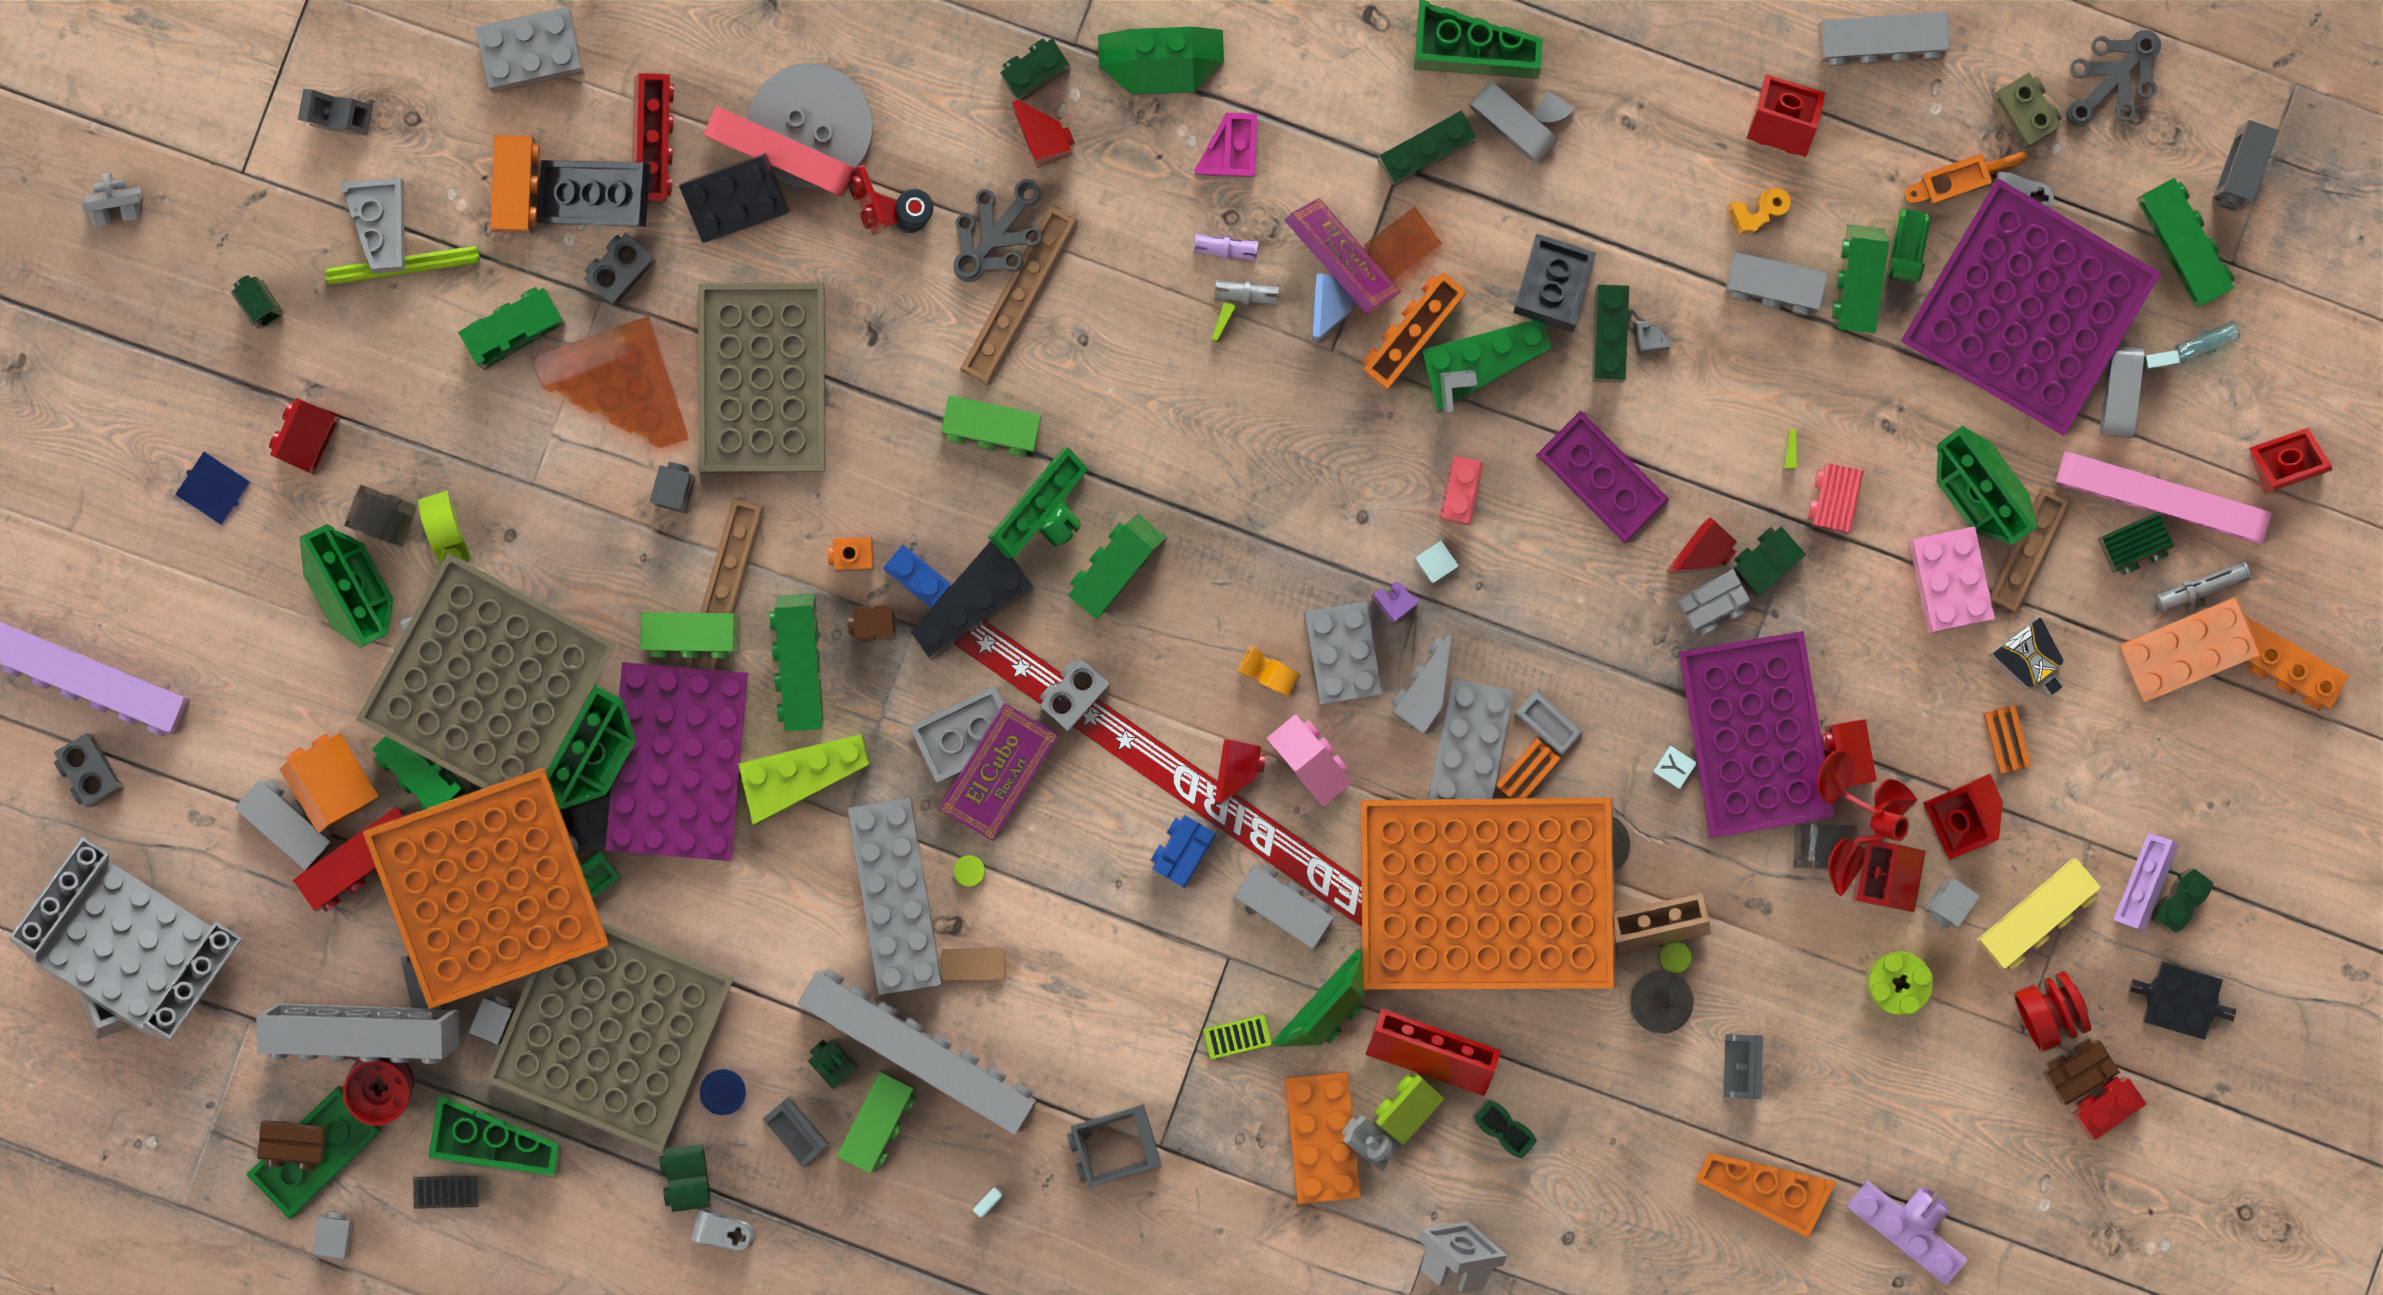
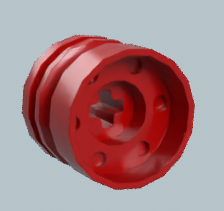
M2065 971L2055 974L2058 988L2050 977L2044 979L2045 995H2042L2033 984L2014 992V999L2025 1027L2034 1044L2042 1053L2061 1045L2059 1029L2063 1028L2071 1039L2077 1037L2074 1023L2082 1034L2092 1031L2088 1009L2083 996Z
M359 1057L351 1067L343 1087L344 1104L350 1114L360 1122L372 1126L386 1125L398 1119L406 1109L415 1085L413 1071L408 1062L394 1063L391 1062V1058L379 1057V1060L374 1062L360 1061ZM377 1078L383 1079L382 1082L385 1085L383 1090L378 1089V1084L375 1083Z

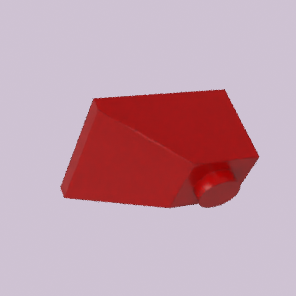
M1019 100L1012 102L1015 115L1037 168L1072 154L1070 146L1074 145L1075 142L1069 127L1062 128L1060 121Z
M1709 517L1701 524L1666 571L1670 574L1715 569L1721 563L1726 566L1737 552L1733 549L1737 541L1715 520Z
M1224 739L1214 805L1221 806L1256 780L1257 772L1264 773L1266 754H1260L1261 746Z
M1990 773L1923 802L1949 860L1999 840L2003 801Z

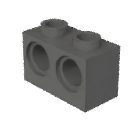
M626 232L622 237L616 235L606 246L608 250L606 255L601 260L598 258L594 259L585 270V273L588 275L584 280L614 307L656 262V259ZM627 248H632L636 251V259L630 264H624L620 260L622 251ZM604 272H613L615 274L614 284L607 288L602 287L599 283L600 276Z
M668 462L667 467L659 465L650 502L655 506L686 514L695 477L689 473L690 469L687 466L674 462Z
M86 733L54 752L58 759L54 761V764L62 777L68 776L74 786L70 788V791L79 805L83 803L85 807H93L124 788L93 734ZM78 749L82 750L85 754V762L80 767L74 766L71 761L72 754ZM96 776L101 782V788L98 793L91 794L88 791L87 783L90 778Z

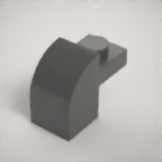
M303 89L298 120L325 130L367 136L373 105L352 98L334 97L315 90Z

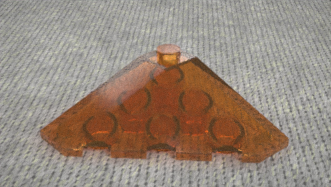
M649 316L613 327L532 357L540 385L545 390L551 393L555 390L571 399L570 402L590 413L593 410L610 419L609 423L629 433L634 431L648 438V443L658 448L689 439L655 328Z

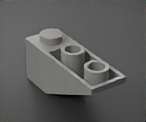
M1449 635L1444 640L1440 637L1435 640L1428 650V653L1432 655L1426 665H1423L1421 662L1418 664L1409 677L1414 681L1407 691L1401 688L1391 702L1396 706L1392 713L1422 734L1425 733L1443 706L1452 638Z

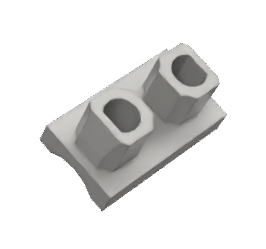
M111 172L103 173V182L93 184L94 193H105L86 196L85 202H82L83 211L89 212L95 227L111 223L112 219L109 208L120 206L123 221L138 219L141 215L140 201L143 197L141 187L115 191L116 189L126 188L125 180H113Z
M1362 1115L1358 1120L1350 1119L1342 1130V1134L1345 1135L1343 1142L1382 1171L1386 1169L1387 1163L1393 1154L1401 1148L1399 1143Z

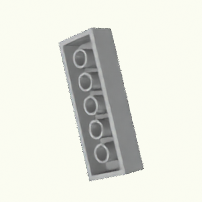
M912 798L848 808L878 994L883 995L942 985Z
M276 1003L256 1016L257 1053L268 1054V1058L271 1059L286 1058L287 1054L299 1055L301 1060L317 1059L318 1055L329 1056V1060L343 1061L352 1056L360 1057V1061L374 1062L378 1061L379 1057L391 1058V1062L394 1063L409 1062L410 1058L422 1059V1063L435 1064L440 1063L441 1059L449 1056L451 1052L460 1046L459 1009Z

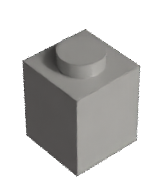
M493 994L492 998L484 997L468 1033L496 1045L501 1044L515 1011L514 1008L509 1006L511 1001L496 994Z
M328 1211L327 1216L318 1217L313 1255L338 1259L349 1257L354 1220L346 1219L347 1213Z

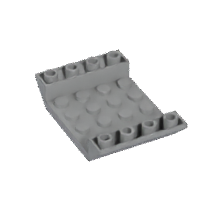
M84 837L79 840L9 937L36 966L140 1032L171 1041L242 940L240 936L216 921L212 926L208 925L109 862V853Z

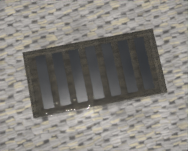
M478 1176L413 1177L414 1209L478 1207Z

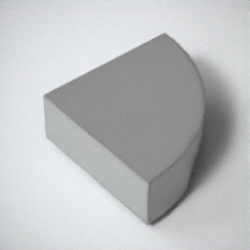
M1548 91L1532 116L1540 123H1555L1567 118L1574 111V108Z
M1646 321L1634 322L1639 353L1671 348L1668 337L1657 326Z

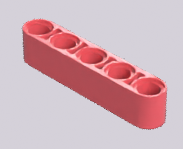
M715 106L703 133L704 136L750 157L766 153L771 166L840 197L844 196L855 171V168L717 106Z

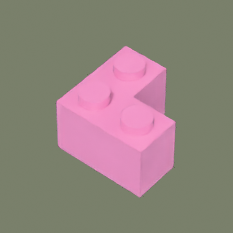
M1295 714L1268 736L1267 740L1294 771L1309 792L1324 807L1352 784L1345 774L1348 767L1338 755L1332 758L1331 755L1335 750L1324 737L1320 740L1317 739L1320 733L1309 720L1303 723Z

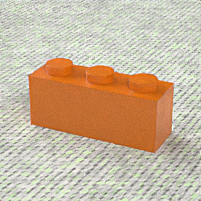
M494 135L490 229L493 232L531 234L532 226H537V207H533V194L538 195L539 176H534V163H540V145L535 144V139L532 136Z

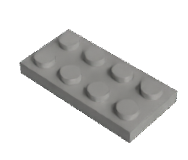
M1452 679L1428 799H1493L1514 691Z

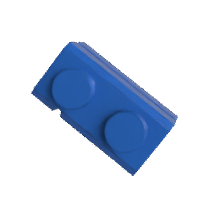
M903 544L883 567L888 574L930 608L935 605L952 585Z
M1186 815L1183 816L1182 820L1177 817L1174 819L1167 831L1171 838L1166 847L1159 844L1150 861L1155 863L1152 868L1153 870L1183 888L1188 884L1217 835Z

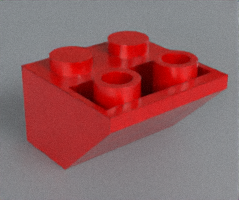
M296 398L294 403L289 402L283 412L282 419L285 422L281 431H275L271 438L269 448L272 451L270 455L314 475L340 418Z
M1866 719L1825 726L1826 733L1821 734L1824 752L1829 751L1831 754L1832 751H1844L1853 759L1854 775L1849 786L1876 782L1877 778Z
M1863 842L1862 846L1865 850V856L1861 869L1856 876L1852 901L1915 913L1926 851L1889 842Z

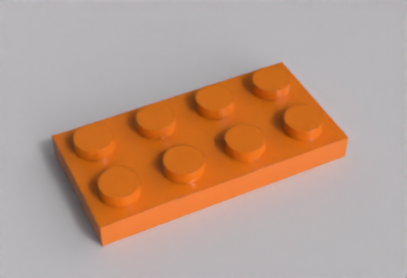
M2237 596L2119 645L2144 703L2262 654Z
M1348 1072L1285 1078L1297 1203L1305 1204L1361 1198L1356 1151L1343 1142L1345 1135L1342 1134V1130L1350 1119L1353 1118Z

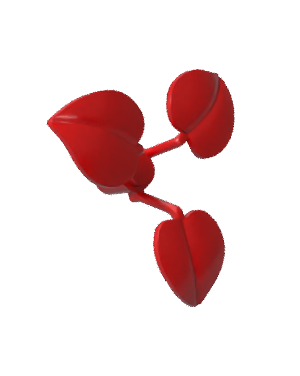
M1832 751L1822 763L1818 773L1817 790L1819 796L1823 801L1832 804L1841 795L1843 798L1874 814L1870 820V828L1874 831L1875 835L1856 837L1853 842L1846 838L1842 839L1836 844L1830 854L1828 861L1829 877L1835 892L1842 896L1857 876L1863 864L1865 850L1860 844L1871 841L1882 843L1884 838L1902 841L1909 830V821L1903 814L1918 799L1906 785L1894 779H1886L1877 787L1874 794L1875 807L1848 794L1845 788L1849 786L1854 775L1853 759L1844 751Z

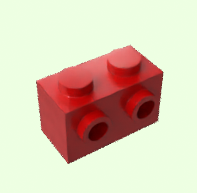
M2116 1076L2102 1086L2104 1090L2095 1097L2090 1094L2076 1104L2078 1108L2072 1112V1115L2089 1139L2097 1140L2147 1105L2129 1078L2122 1077L2119 1079Z

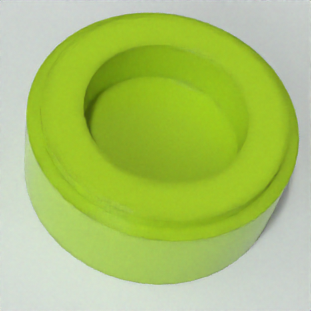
M963 856L954 865V877L963 886H975L983 880L985 866L976 856Z
M1680 942L1666 944L1660 951L1659 961L1666 971L1681 973L1691 963V952L1685 944Z

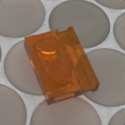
M1414 207L1365 243L1364 246L1381 269L1393 281L1442 245V242L1436 237L1433 230Z

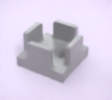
M1468 1221L1423 1228L1417 1239L1426 1247L1423 1254L1424 1259L1421 1271L1438 1286L1445 1284L1450 1269L1456 1274L1463 1273L1458 1286V1290L1462 1293L1483 1290L1491 1269L1503 1266L1507 1257L1504 1252Z

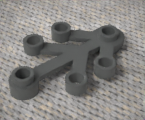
M2150 30L2138 31L2131 40H2109L2105 36H2099L2092 42L2091 50L2097 56H2104L2108 52L2129 53L2121 62H2087L2085 59H2076L2070 65V74L2077 79L2084 78L2086 75H2108L2084 101H2075L2068 107L2066 117L2071 125L2082 127L2089 123L2093 117L2095 106L2116 85L2118 106L2115 109V116L2122 122L2131 120L2135 115V107L2131 104L2130 70L2138 62L2140 70V83L2136 89L2138 96L2142 99H2150L2156 94L2157 86L2152 79V59L2159 54L2161 41ZM2142 40L2150 42V50L2145 51L2141 48L2140 43ZM2098 41L2105 42L2107 46L2106 51L2101 52L2097 50L2096 43ZM2075 64H2083L2085 72L2083 74L2076 73L2074 69ZM2143 84L2151 86L2152 93L2150 95L2142 92L2141 87ZM2125 106L2130 109L2129 117H2123L2120 114L2121 107ZM2082 107L2085 109V118L2077 117L2075 113L2076 108Z
M1024 179L1016 185L1014 191L1016 199L995 225L993 219V207L996 203L995 195L988 189L980 190L977 193L976 203L980 208L982 241L975 249L972 232L976 228L975 219L966 213L958 216L956 227L960 231L961 254L956 257L953 268L960 280L974 282L982 276L984 271L1008 269L1011 272H1017L1023 267V258L1014 251L1008 252L1004 257L985 258L992 248L1024 244L1036 248L1042 244L1043 234L1035 227L1027 228L1022 232L1005 233L1027 206H1033L1039 202L1041 189L1035 181ZM1028 189L1034 190V196L1031 199L1024 198V193ZM988 194L991 196L990 202L985 205L981 204L982 196ZM964 219L971 220V225L967 229L961 228V222ZM1033 232L1038 233V239L1035 242L1028 241L1029 234ZM1011 257H1018V264L1010 267L1008 265L1009 259ZM968 262L975 263V268L971 272L965 271V265Z

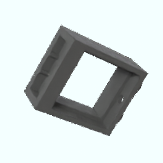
M2248 120L2237 128L2213 196L2214 199L2220 201V206L2237 211L2238 207L2243 209L2254 201L2279 130L2252 120Z
M1144 1104L1071 1125L1072 1132L1067 1134L1072 1152L1078 1150L1081 1163L1076 1164L1080 1181H1087L1088 1187L1162 1166ZM1134 1116L1147 1161L1094 1176L1081 1131Z

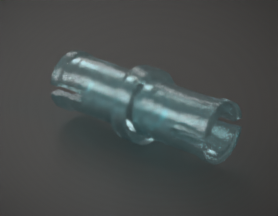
M2231 320L2210 331L2206 329L2200 331L2199 336L2175 345V350H2179L2180 362L2184 364L2205 353L2209 355L2215 353L2216 348L2240 339V334L2237 333L2239 329L2235 322Z

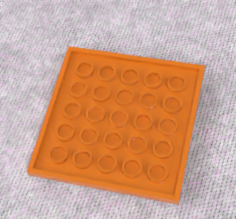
M544 767L363 831L429 1009L609 946L608 938Z

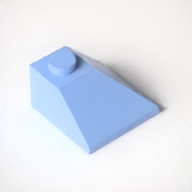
M1317 273L1312 332V342L1314 343L1320 342L1352 312V306H1358L1356 301L1333 275Z

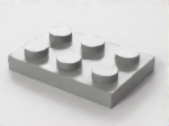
M1367 601L1305 611L1320 705L1382 695Z
M995 686L909 726L936 783L962 771L1000 710L1003 702Z

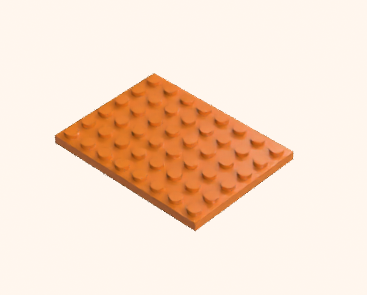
M1613 797L1361 800L1363 990L1615 988Z

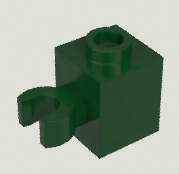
M823 1039L809 1051L813 1057L808 1062L832 1090L858 1068L834 1040L826 1043Z

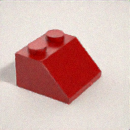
M1766 74L1746 139L1753 140L1761 145L1784 150L1789 154L1807 157L1818 127L1825 92Z

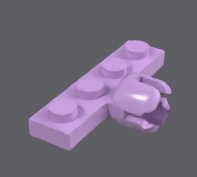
M1867 1180L1848 1202L1847 1207L1947 1285L1966 1263L1967 1258L1935 1232L1936 1227L1948 1213V1206L1939 1196L1928 1208L1933 1201L1931 1196L1935 1192L1927 1188H1920L1906 1204L1900 1205Z

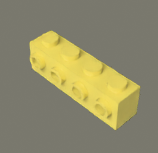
M2077 858L2071 859L1976 940L2000 969H2006L2009 966L2012 970L2026 959L2023 953L2033 946L2037 949L2050 938L2047 933L2056 925L2061 929L2074 918L2071 913L2080 905L2086 908L2098 898L2095 892L2101 887Z

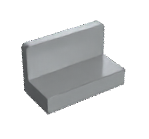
M1474 371L1440 373L1443 411L1447 414L1454 413L1452 388L1477 385L1476 373Z

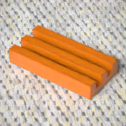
M2013 705L1983 713L1999 774L2031 766L2016 706ZM2007 713L2010 715L2022 762H2017L2005 717ZM1998 716L2011 765L2005 766L1993 717Z
M1536 738L1495 786L1510 799L1527 798L1561 758ZM1536 748L1540 749L1541 753L1508 789L1505 783ZM1548 756L1551 760L1519 797L1516 796L1514 792L1540 762Z

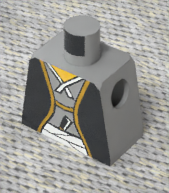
M2041 617L2033 620L1989 654L1991 659L2025 690L2039 683L2050 697L2064 686L2053 672L2064 663V660Z

